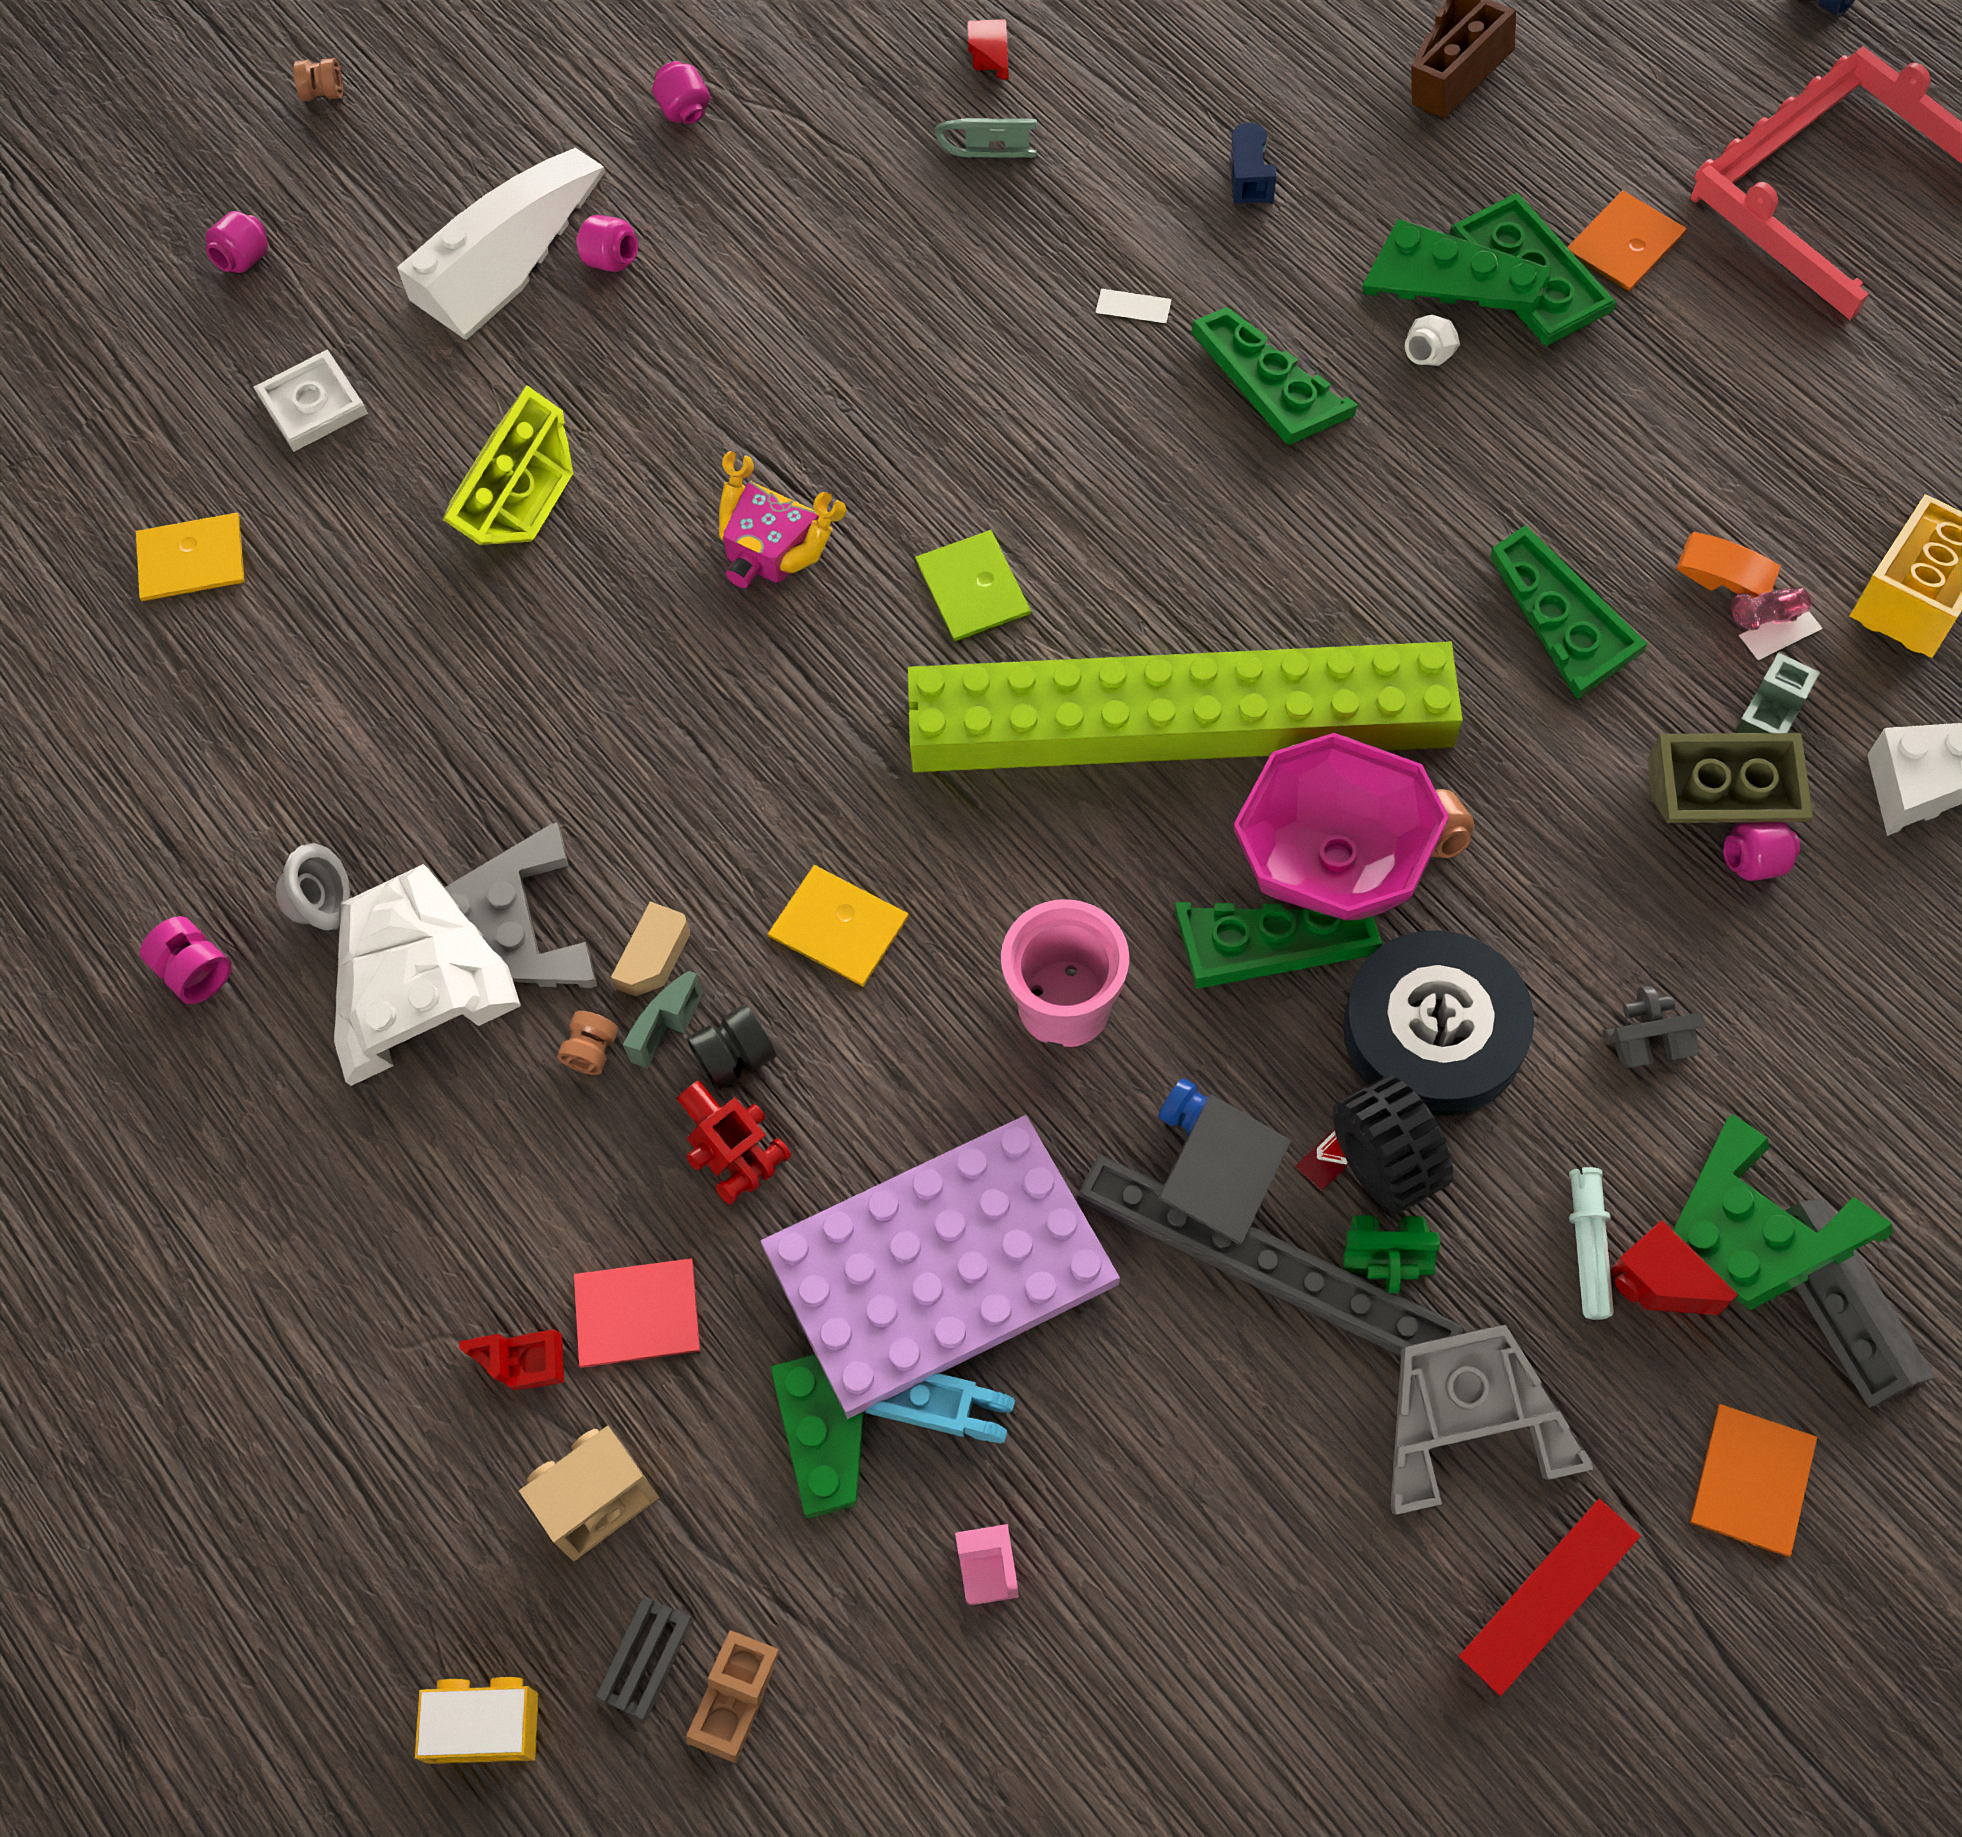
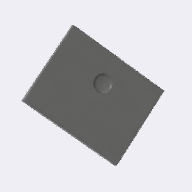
M1210 1094L1158 1199L1240 1245L1243 1243L1292 1140Z

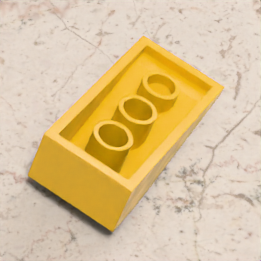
M1925 494L1874 572L1849 617L1861 622L1864 627L1871 631L1881 632L1901 642L1910 651L1922 653L1933 658L1962 611V512Z

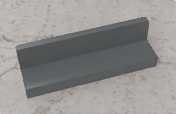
M1824 1199L1800 1201L1785 1210L1816 1233L1835 1216ZM1854 1250L1853 1257L1839 1264L1831 1262L1808 1275L1809 1280L1796 1286V1289L1868 1408L1878 1406L1910 1387L1928 1382L1934 1378V1375L1860 1255Z

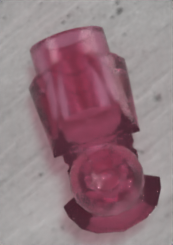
M1803 587L1761 593L1760 596L1754 598L1748 593H1740L1731 601L1730 609L1736 624L1753 631L1758 630L1761 624L1796 621L1797 617L1810 611L1811 600Z

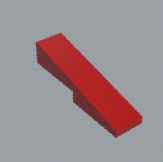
M1599 1498L1458 1657L1499 1696H1502L1641 1535Z

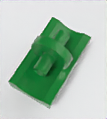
M1355 1215L1352 1218L1351 1229L1346 1234L1343 1270L1352 1274H1367V1279H1385L1387 1294H1398L1401 1279L1418 1280L1419 1275L1435 1274L1436 1254L1440 1248L1439 1232H1430L1426 1219L1423 1216H1405L1399 1220L1397 1232L1380 1231L1379 1219H1376L1373 1215Z

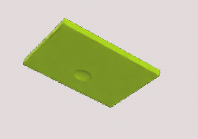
M992 530L915 557L917 565L954 642L1031 614L1028 603Z

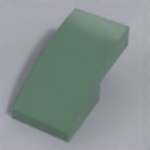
M1778 652L1735 731L1738 733H1788L1820 672Z
M687 971L675 979L651 1001L639 1016L623 1043L631 1063L648 1069L667 1027L685 1033L703 995V990L696 973Z

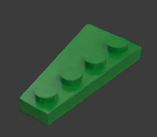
M1397 219L1362 285L1363 295L1378 296V292L1396 293L1400 299L1415 300L1416 296L1440 298L1441 303L1457 304L1458 300L1477 301L1481 307L1534 312L1551 279V268Z
M1526 525L1492 548L1490 555L1492 562L1577 700L1644 653L1647 642Z
M1174 902V914L1196 989L1368 957L1382 946L1373 916L1361 920H1343L1308 908L1305 910L1282 908V904H1263L1262 909L1234 908V903H1214V908H1191V902Z

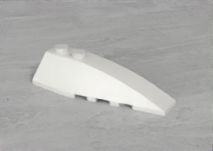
M574 148L514 176L484 195L452 219L397 267L409 300L460 337L467 340L525 288L530 280L528 274L536 263L541 264L549 253V244L556 234L562 235L569 225L568 217L575 208H581L604 175V166Z

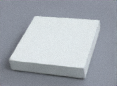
M328 349L254 386L259 399L293 452L368 414L363 402Z

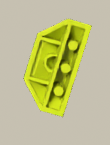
M526 386L491 434L453 495L443 521L479 545L533 541L573 475L568 440L563 426L565 424L563 410L529 386Z

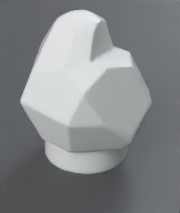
M1433 314L1417 318L1408 332L1405 341V352L1408 358L1416 364L1440 366L1460 346L1458 333L1450 320Z

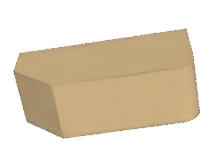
M651 901L649 902L611 976L617 990L636 997L665 985L690 936V929L683 913Z

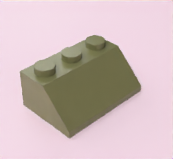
M1802 733L1660 734L1647 758L1651 798L1667 823L1810 822L1813 819Z

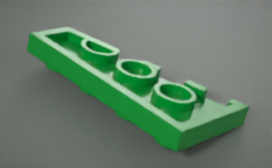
M1225 307L1194 320L1191 330L1193 336L1287 446L1355 416L1358 407L1357 403L1347 396L1343 400L1329 390L1331 385L1318 374L1312 378L1296 366L1297 358L1286 350L1281 352L1272 348L1266 343L1268 338L1266 335L1230 308Z

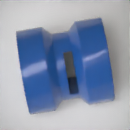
M1182 1078L1168 1095L1158 1118L1170 1126L1180 1125L1186 1130L1188 1137L1208 1097L1198 1093L1197 1085L1186 1078Z

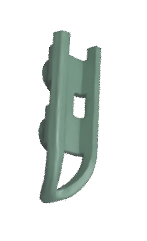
M965 118L945 121L935 127L938 143L943 149L955 156L990 158L1037 157V150L1029 149V129L1037 128V119ZM965 129L966 149L953 146L947 141L943 131ZM990 141H1005V149H990Z

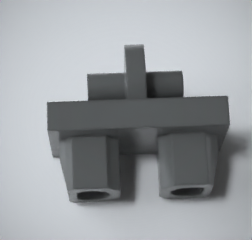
M1642 986L1637 991V1002L1623 1005L1626 1018L1640 1016L1642 1023L1603 1030L1605 1044L1615 1043L1623 1068L1654 1063L1648 1037L1662 1035L1667 1060L1698 1055V1041L1695 1028L1705 1027L1703 1013L1699 1012L1662 1019V1012L1675 1009L1673 997L1665 996L1658 998L1652 986Z

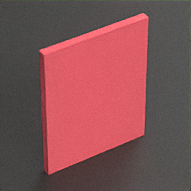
M692 1258L574 1274L580 1368L700 1352Z

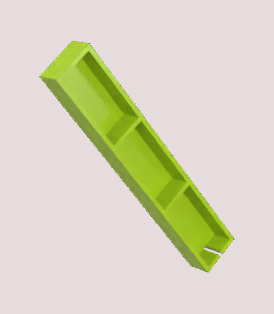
M1452 641L908 667L909 734L913 772L1270 756L1274 751L1332 733L1384 751L1455 747L1462 724Z

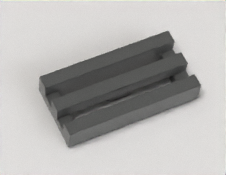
M643 1596L595 1697L626 1713L647 1721L693 1619ZM652 1613L657 1617L618 1696L614 1694V1691ZM668 1621L676 1625L637 1705L631 1702V1699Z

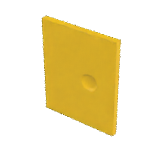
M238 513L136 531L139 597L141 601L245 582Z
M814 865L768 932V937L864 987L905 924L909 914Z

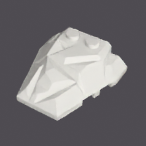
M424 864L341 903L334 1043L345 1081L351 1086L393 1067L389 1048L461 1014L480 1026L521 1006L508 965L485 942L481 932L468 921L459 910V905Z

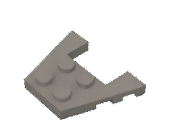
M558 823L548 825L444 888L459 905V910L468 921L481 932L485 942L508 965L513 982L538 983L539 987H557V984H578L580 988L597 987V982L586 942L539 954L523 885V878L569 866Z
M1506 1325L1402 1347L1390 1505L1392 1514L1397 1515L1442 1504L1429 1449L1527 1426L1530 1427L1543 1479L1550 1480L1593 1470L1591 1460L1586 1452L1581 1450L1569 1431L1568 1423L1561 1412L1555 1409L1540 1385L1542 1383Z

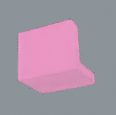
M1008 1524L955 1533L967 1604L976 1605L1019 1598Z

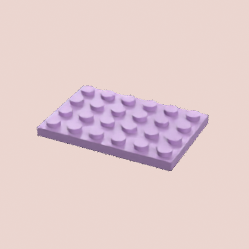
M1027 1115L760 1240L762 1248L847 1419L881 1401H885L922 1383L924 1379L936 1373L940 1374L1118 1286L1120 1281L1118 1273Z

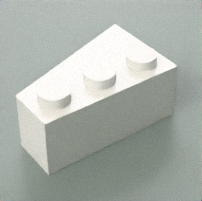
M1962 723L1883 729L1867 756L1887 836L1899 832L1906 825L1925 819V821L1939 816L1942 811L1962 804Z

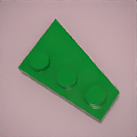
M816 1355L770 1366L806 1519L857 1506L864 1411L847 1419Z

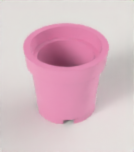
M1062 899L1048 901L1023 913L1008 930L1001 950V966L1008 990L1018 1004L1019 1016L1028 1032L1036 1039L1045 1043L1049 1041L1063 1044V1047H1075L1091 1041L1105 1028L1111 1013L1112 1004L1118 998L1126 979L1129 967V949L1122 930L1103 910L1077 900ZM1073 969L1077 973L1074 976H1068L1066 971ZM1040 989L1043 993L1040 996H1035L1032 991Z

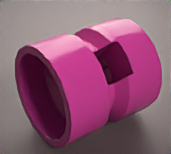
M173 917L160 923L147 935L140 948V958L159 978L164 979L165 984L185 1004L200 1003L213 996L225 984L231 973L232 963L212 942H208L205 935L187 917Z

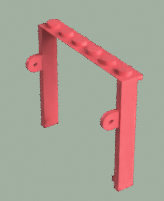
M1862 46L1851 56L1847 57L1844 55L1838 59L1825 76H1816L1812 79L1798 97L1794 98L1791 96L1786 99L1772 117L1760 119L1750 133L1742 140L1739 138L1734 139L1715 161L1712 159L1707 160L1694 176L1697 182L1690 199L1695 203L1701 199L1840 313L1851 320L1859 313L1869 295L1861 288L1863 282L1858 278L1852 281L1773 217L1778 205V196L1769 184L1758 182L1749 189L1746 195L1734 183L1860 85L1961 164L1962 122L1925 94L1930 85L1931 78L1928 70L1923 65L1910 63L1899 74Z

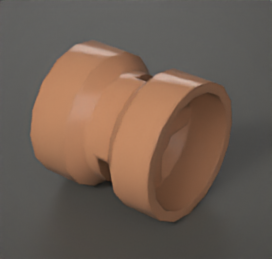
M325 58L320 63L314 64L309 60L294 62L295 87L301 101H314L317 96H326L328 99L342 98L343 79L336 58Z
M576 1011L569 1025L571 1031L570 1038L562 1042L557 1058L564 1065L576 1071L590 1075H599L602 1073L607 1060L605 1050L607 1046L614 1043L619 1028L611 1020L588 1011Z

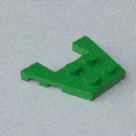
M1731 1114L1722 1128L1673 1231L1738 1294L1735 1298L1736 1301L1748 1310H1752L1809 1280L1808 1275L1831 1262L1839 1264L1853 1257L1854 1250L1873 1240L1879 1243L1890 1237L1893 1233L1892 1222L1855 1197L1816 1233L1739 1179L1770 1146L1766 1136L1734 1114Z

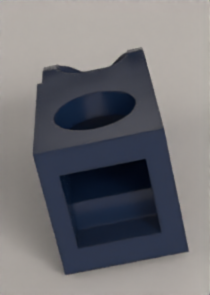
M1242 123L1236 126L1232 132L1230 170L1233 203L1274 202L1277 177L1275 164L1264 165L1267 133L1261 125L1256 123Z

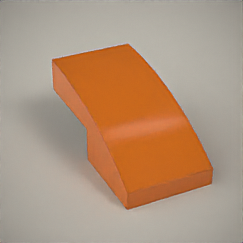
M1693 532L1687 538L1676 570L1711 592L1723 585L1759 607L1769 601L1781 565L1739 544L1708 534Z

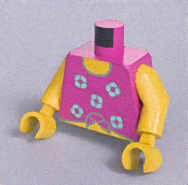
M732 451L726 453L722 465L725 472L730 475L729 482L724 483L719 507V537L724 543L727 558L732 562L726 571L727 578L734 585L740 588H747L757 574L775 583L782 582L790 573H795L815 564L820 559L831 535V522L839 521L845 516V504L837 500L832 510L828 512L827 507L832 500V495L822 492L815 498L814 510L752 481H749L745 487L742 485L743 479L749 477L754 470L752 459L745 455L742 468L739 471H735L736 453Z

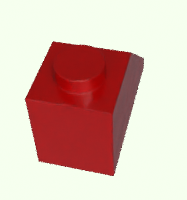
M1663 1220L1624 1253L1610 1270V1274L1615 1278L1614 1283L1619 1292L1631 1302L1636 1303L1638 1301L1645 1310L1719 1315L1738 1296Z

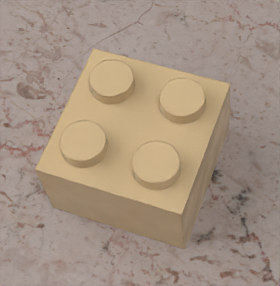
M606 1426L601 1431L593 1429L583 1434L573 1443L571 1447L573 1451L556 1464L554 1461H550L538 1467L527 1478L528 1484L519 1490L551 1540L573 1562L660 1498L609 1426Z

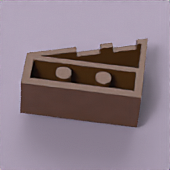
M1446 0L1443 8L1438 9L1432 31L1426 34L1411 66L1412 105L1444 119L1515 50L1516 10L1492 0Z

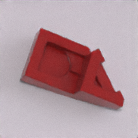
M1006 19L967 21L969 53L973 54V69L978 71L995 69L997 70V78L1008 80Z
M554 1329L511 1338L494 1334L459 1341V1349L485 1368L486 1372L494 1379L504 1383L513 1390L564 1383L562 1333Z

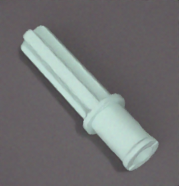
M1585 1167L1582 1168L1583 1174H1580L1579 1169L1569 1172L1574 1213L1570 1214L1569 1221L1575 1224L1583 1315L1587 1319L1602 1320L1611 1317L1614 1313L1606 1222L1610 1221L1611 1218L1610 1213L1604 1209L1602 1170Z

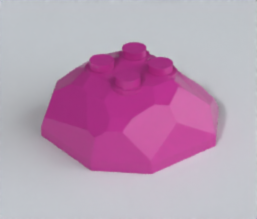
M1332 733L1271 753L1234 822V832L1262 893L1275 899L1343 920H1361L1400 905L1413 895L1448 823L1449 815L1422 764Z

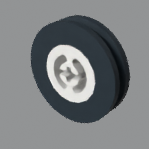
M1439 930L1409 933L1387 942L1373 952L1363 963L1353 981L1343 1018V1032L1347 1052L1363 1080L1368 1085H1371L1387 1075H1393L1402 1080L1421 1098L1432 1115L1438 1116L1455 1115L1475 1110L1491 1102L1504 1092L1519 1071L1529 1050L1534 1030V1012L1529 992L1524 981L1511 963L1492 947L1477 939L1460 933ZM1436 999L1442 1000L1438 1011L1439 1026L1444 1027L1439 1040L1440 1046L1433 1045L1438 1032L1437 1020L1431 1017L1436 1005ZM1418 1000H1423L1419 1007L1410 1006ZM1455 1038H1465L1461 1043L1450 1046Z

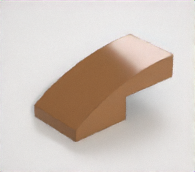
M729 1631L709 1674L707 1691L686 1735L687 1744L737 1763L768 1686L779 1649L734 1631Z

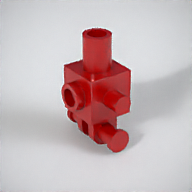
M699 1080L676 1098L698 1125L686 1138L694 1148L686 1155L689 1164L695 1170H700L707 1164L716 1176L726 1169L732 1175L725 1182L721 1181L716 1185L717 1193L727 1204H733L737 1200L736 1197L745 1190L753 1192L760 1185L758 1178L768 1180L775 1174L774 1167L782 1161L785 1162L791 1158L789 1148L778 1138L774 1139L770 1143L771 1146L764 1151L757 1145L766 1134L758 1126L759 1123L765 1120V1115L756 1104H752L745 1110L736 1097H734L723 1107H720Z

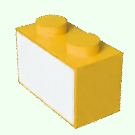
M517 1677L490 1679V1687L470 1688V1681L465 1679H443L437 1681V1689L419 1690L415 1759L427 1764L535 1760L538 1692L528 1686H523V1679Z

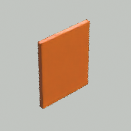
M1622 190L1567 248L1582 264L1630 292L1686 233L1687 228Z
M1719 1404L1690 1523L1785 1557H1791L1817 1436Z

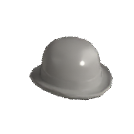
M316 843L299 846L289 855L283 868V873L276 884L278 906L283 914L293 922L311 924L325 931L337 929L340 926L341 903L350 899L348 875L341 860L329 848Z

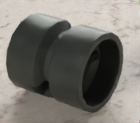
M746 1004L722 1017L721 1027L716 1028L708 1025L687 1038V1042L696 1060L717 1092L740 1079L744 1067L753 1071L777 1057L761 1024Z

